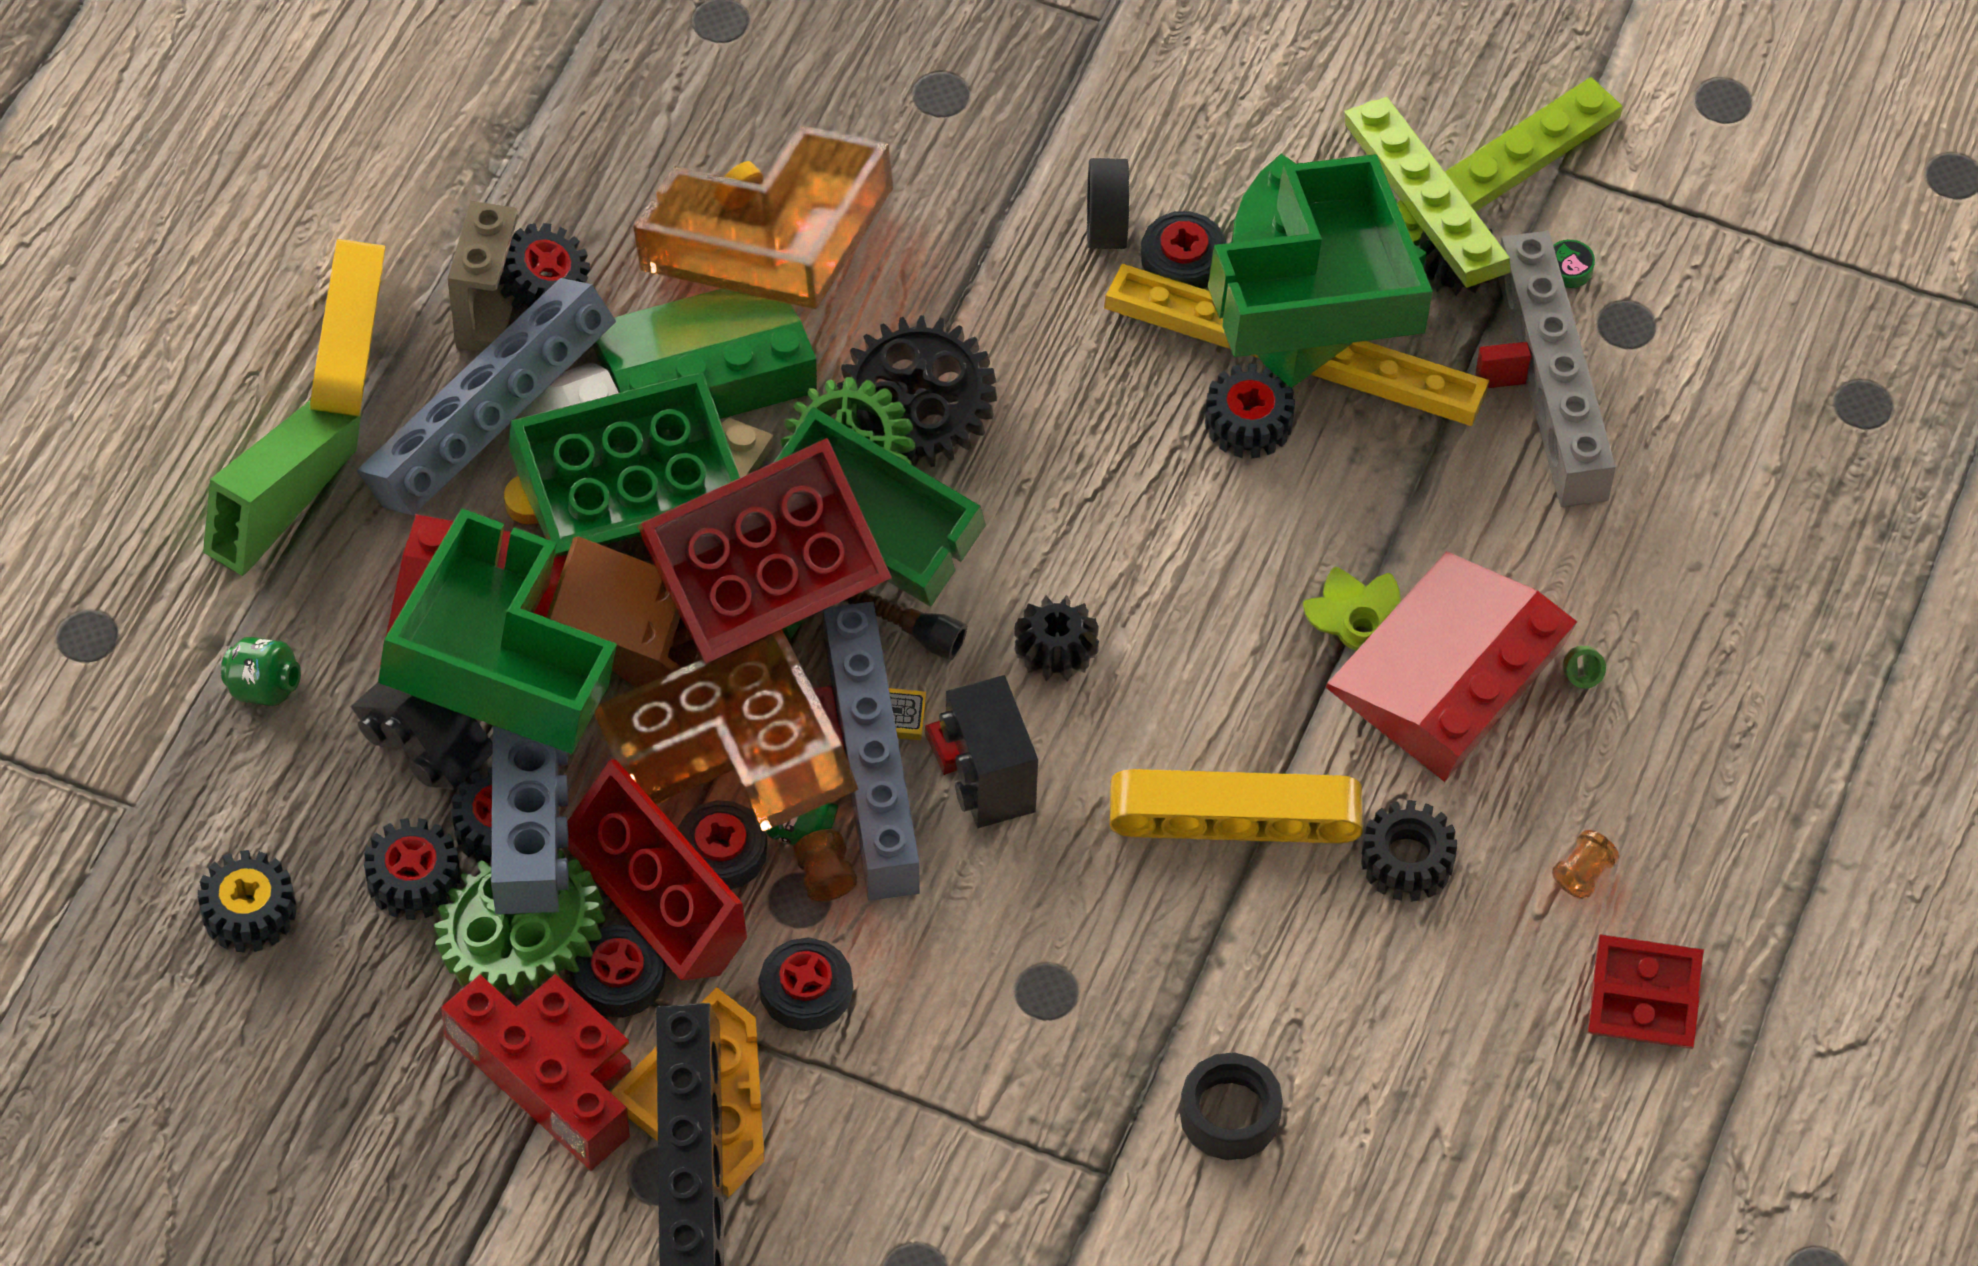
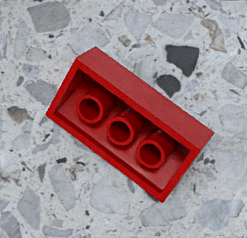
M616 759L609 760L568 819L569 846L567 849L579 860L583 868L591 873L596 883L681 981L721 976L747 939L743 903Z

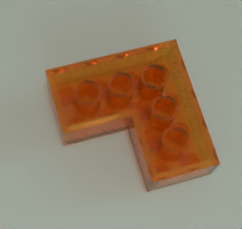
M782 629L705 664L703 660H700L598 705L594 712L612 758L616 759L655 804L662 803L668 798L700 784L708 783L716 777L733 770L763 832L859 790L843 746Z

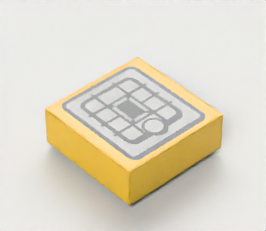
M889 688L897 738L921 740L926 691Z

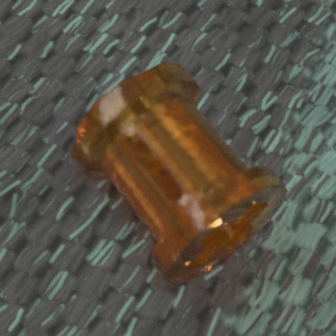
M1593 830L1582 831L1577 837V846L1569 857L1564 861L1557 862L1552 869L1553 877L1562 889L1580 899L1590 897L1595 891L1594 883L1606 868H1612L1619 861V853L1614 844L1607 837Z

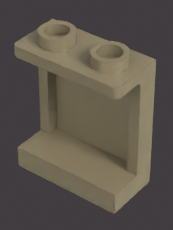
M470 201L447 278L456 348L482 352L513 323L516 308L511 304L515 297L511 295L505 299L501 294L504 284L499 285V281L518 219V211L515 207Z

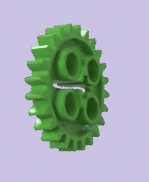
M559 850V859L566 858L563 851ZM578 859L568 862L569 889L559 890V912L495 914L491 867L482 860L478 862L479 875L474 877L467 873L461 874L465 884L463 890L451 888L448 891L453 904H444L438 907L443 920L434 924V928L439 936L435 943L448 972L455 974L462 987L481 974L501 994H504L506 988H511L516 999L521 998L525 986L531 985L533 990L536 991L543 985L542 981L550 979L554 974L561 978L559 972L564 968L577 973L579 968L575 961L576 956H592L593 952L588 941L601 939L602 935L597 924L605 921V916L600 907L604 904L591 873L583 871Z

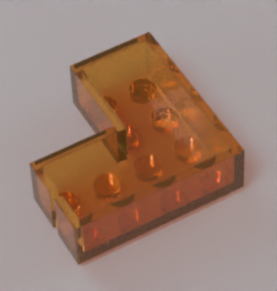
M801 125L762 185L674 166L657 190V200L651 199L633 226L640 270L817 310L894 188L889 144Z

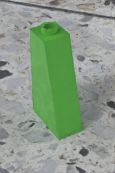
M309 400L213 476L209 484L203 553L242 576L246 574L357 451L361 413L360 416L310 410L311 400Z

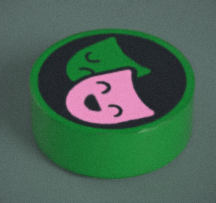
M1571 239L1555 243L1553 247L1565 288H1577L1585 285L1591 279L1595 265V256L1591 248L1583 242Z

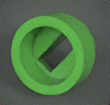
M1580 645L1571 648L1564 656L1562 665L1564 674L1576 687L1583 689L1592 688L1604 678L1606 663L1603 656L1594 648ZM1581 655L1585 676H1578L1577 658Z

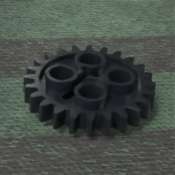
M920 315L916 327L909 328L905 318L900 317L898 323L899 330L892 332L883 323L880 325L882 338L877 340L865 334L863 337L867 348L866 351L851 348L850 354L855 365L843 364L841 371L844 379L852 377L856 381L858 389L865 380H870L875 385V394L886 388L892 394L891 402H901L905 412L900 419H909L913 425V430L905 435V437L911 438L915 443L914 450L901 454L907 456L914 467L917 465L918 458L923 456L926 457L930 467H935L937 453L942 452L952 461L954 460L953 446L958 444L962 448L970 450L972 447L968 434L972 433L979 436L985 434L983 422L980 419L987 420L994 417L992 405L989 403L997 401L996 387L992 386V384L996 383L994 368H987L990 365L987 351L978 352V339L974 336L964 341L962 326L958 325L950 333H947L945 320L940 318L933 328H927L924 315ZM900 360L912 361V364L907 368L895 369L892 367L893 364ZM954 372L959 374L952 381L944 382L938 380L944 373ZM844 381L837 383L839 390H842ZM857 409V417L861 421V430L872 431L875 436H885L884 426L879 417L868 411ZM933 414L943 417L935 424L922 423L924 418Z

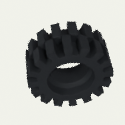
M1407 800L1406 809L1401 810L1398 801L1390 803L1388 814L1383 808L1375 812L1374 821L1370 819L1366 826L1361 852L1362 870L1367 869L1366 879L1370 884L1378 880L1377 891L1385 895L1389 888L1393 889V899L1402 901L1403 892L1410 893L1411 902L1420 901L1422 890L1430 898L1436 895L1437 886L1443 889L1448 883L1449 875L1452 876L1457 851L1456 831L1453 824L1446 826L1447 816L1444 813L1440 812L1434 818L1432 816L1434 806L1425 803L1422 811L1415 810L1416 801ZM1411 839L1425 845L1429 855L1424 861L1408 863L1392 856L1389 847L1394 841Z

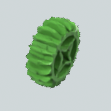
M846 377L842 390L838 389L833 380H827L825 384L827 394L823 396L814 388H809L808 395L813 402L808 407L801 402H794L793 407L801 417L799 420L792 418L785 420L784 426L787 430L794 433L812 406L828 416L837 413L836 420L912 465L911 461L901 454L915 449L914 441L911 438L905 437V435L913 430V425L909 419H900L905 412V408L901 402L891 403L892 394L886 388L875 394V385L870 380H865L858 389L856 381L852 377ZM857 409L868 411L879 417L884 426L885 436H875L872 431L861 430V421L857 417ZM786 436L781 439L780 444L783 448L785 447L791 436Z

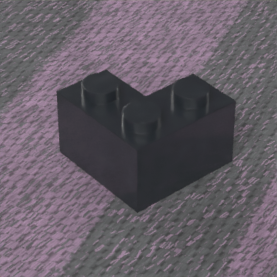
M1002 675L946 691V712L939 714V720L946 742H955L960 754L956 755L955 760L961 781L955 782V790L962 811H971L977 829L1035 813L1038 757L1006 676Z
M378 682L350 706L360 719L358 727L362 734L374 745L403 748L412 761L410 768L413 774L428 787L455 789L493 754V742L475 718Z

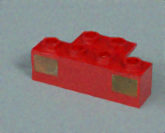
M479 974L441 1007L445 1038L590 1171L630 1138L627 1107L608 1091L632 1070L631 1060L621 1052L629 1044V1039L559 976L554 974L516 1007Z

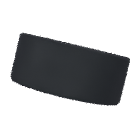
M1091 158L1088 166L1087 184L1088 248L1126 249L1129 229L1128 159Z
M1236 1052L1215 1054L1199 1062L1186 1076L1181 1092L1179 1110L1182 1129L1190 1142L1208 1156L1224 1160L1247 1159L1263 1151L1276 1136L1283 1104L1280 1083L1271 1069L1254 1057ZM1233 1083L1245 1086L1256 1093L1261 1099L1263 1108L1261 1117L1256 1123L1243 1129L1229 1130L1215 1126L1205 1119L1200 1112L1199 1103L1205 1090L1218 1084Z

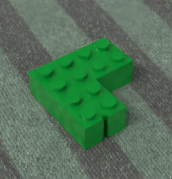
M1377 154L1283 165L1277 210L1287 236L1214 245L1208 288L1220 319L1223 318L1222 326L1234 357L1425 334L1433 290Z
M812 406L774 462L828 438L892 577L887 581L931 607L956 571L952 558L962 562L986 527L981 506ZM804 619L778 631L792 638Z
M461 508L384 639L378 683L572 754L609 686L617 644L534 614L549 587L557 546L556 542L514 527L510 533L505 567L501 569L497 567L504 523Z

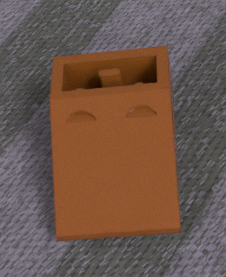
M579 536L573 538L546 618L616 643L612 671L655 702L695 688L704 661L656 566Z

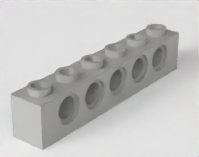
M1541 231L1502 236L1500 245L1510 257L1511 273L1499 276L1498 280L1515 342H1528L1531 358L1526 382L1560 507L1609 501L1616 467L1550 232Z

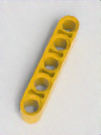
M337 239L314 372L310 410L360 416L382 277L385 245Z
M1128 769L1119 771L1111 777L1109 825L1116 834L1127 837L1348 843L1357 840L1363 833L1362 785L1357 779L1341 775Z

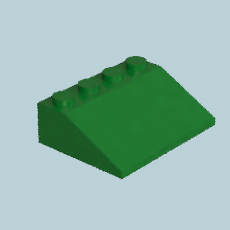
M772 275L614 317L617 322L593 344L600 366L608 370L619 393L703 372L719 419L807 396L809 388L817 390L816 356L800 318Z
M703 372L511 420L509 448L523 490L546 539L557 543L555 558L568 555L573 538L578 536L600 545L641 536L637 527L640 523L740 478Z

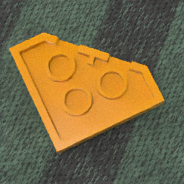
M716 987L701 1003H710L720 1022L723 1194L729 1198L764 1162L757 1027L755 1016ZM656 1046L610 1092L627 1107L628 1118L658 1142Z

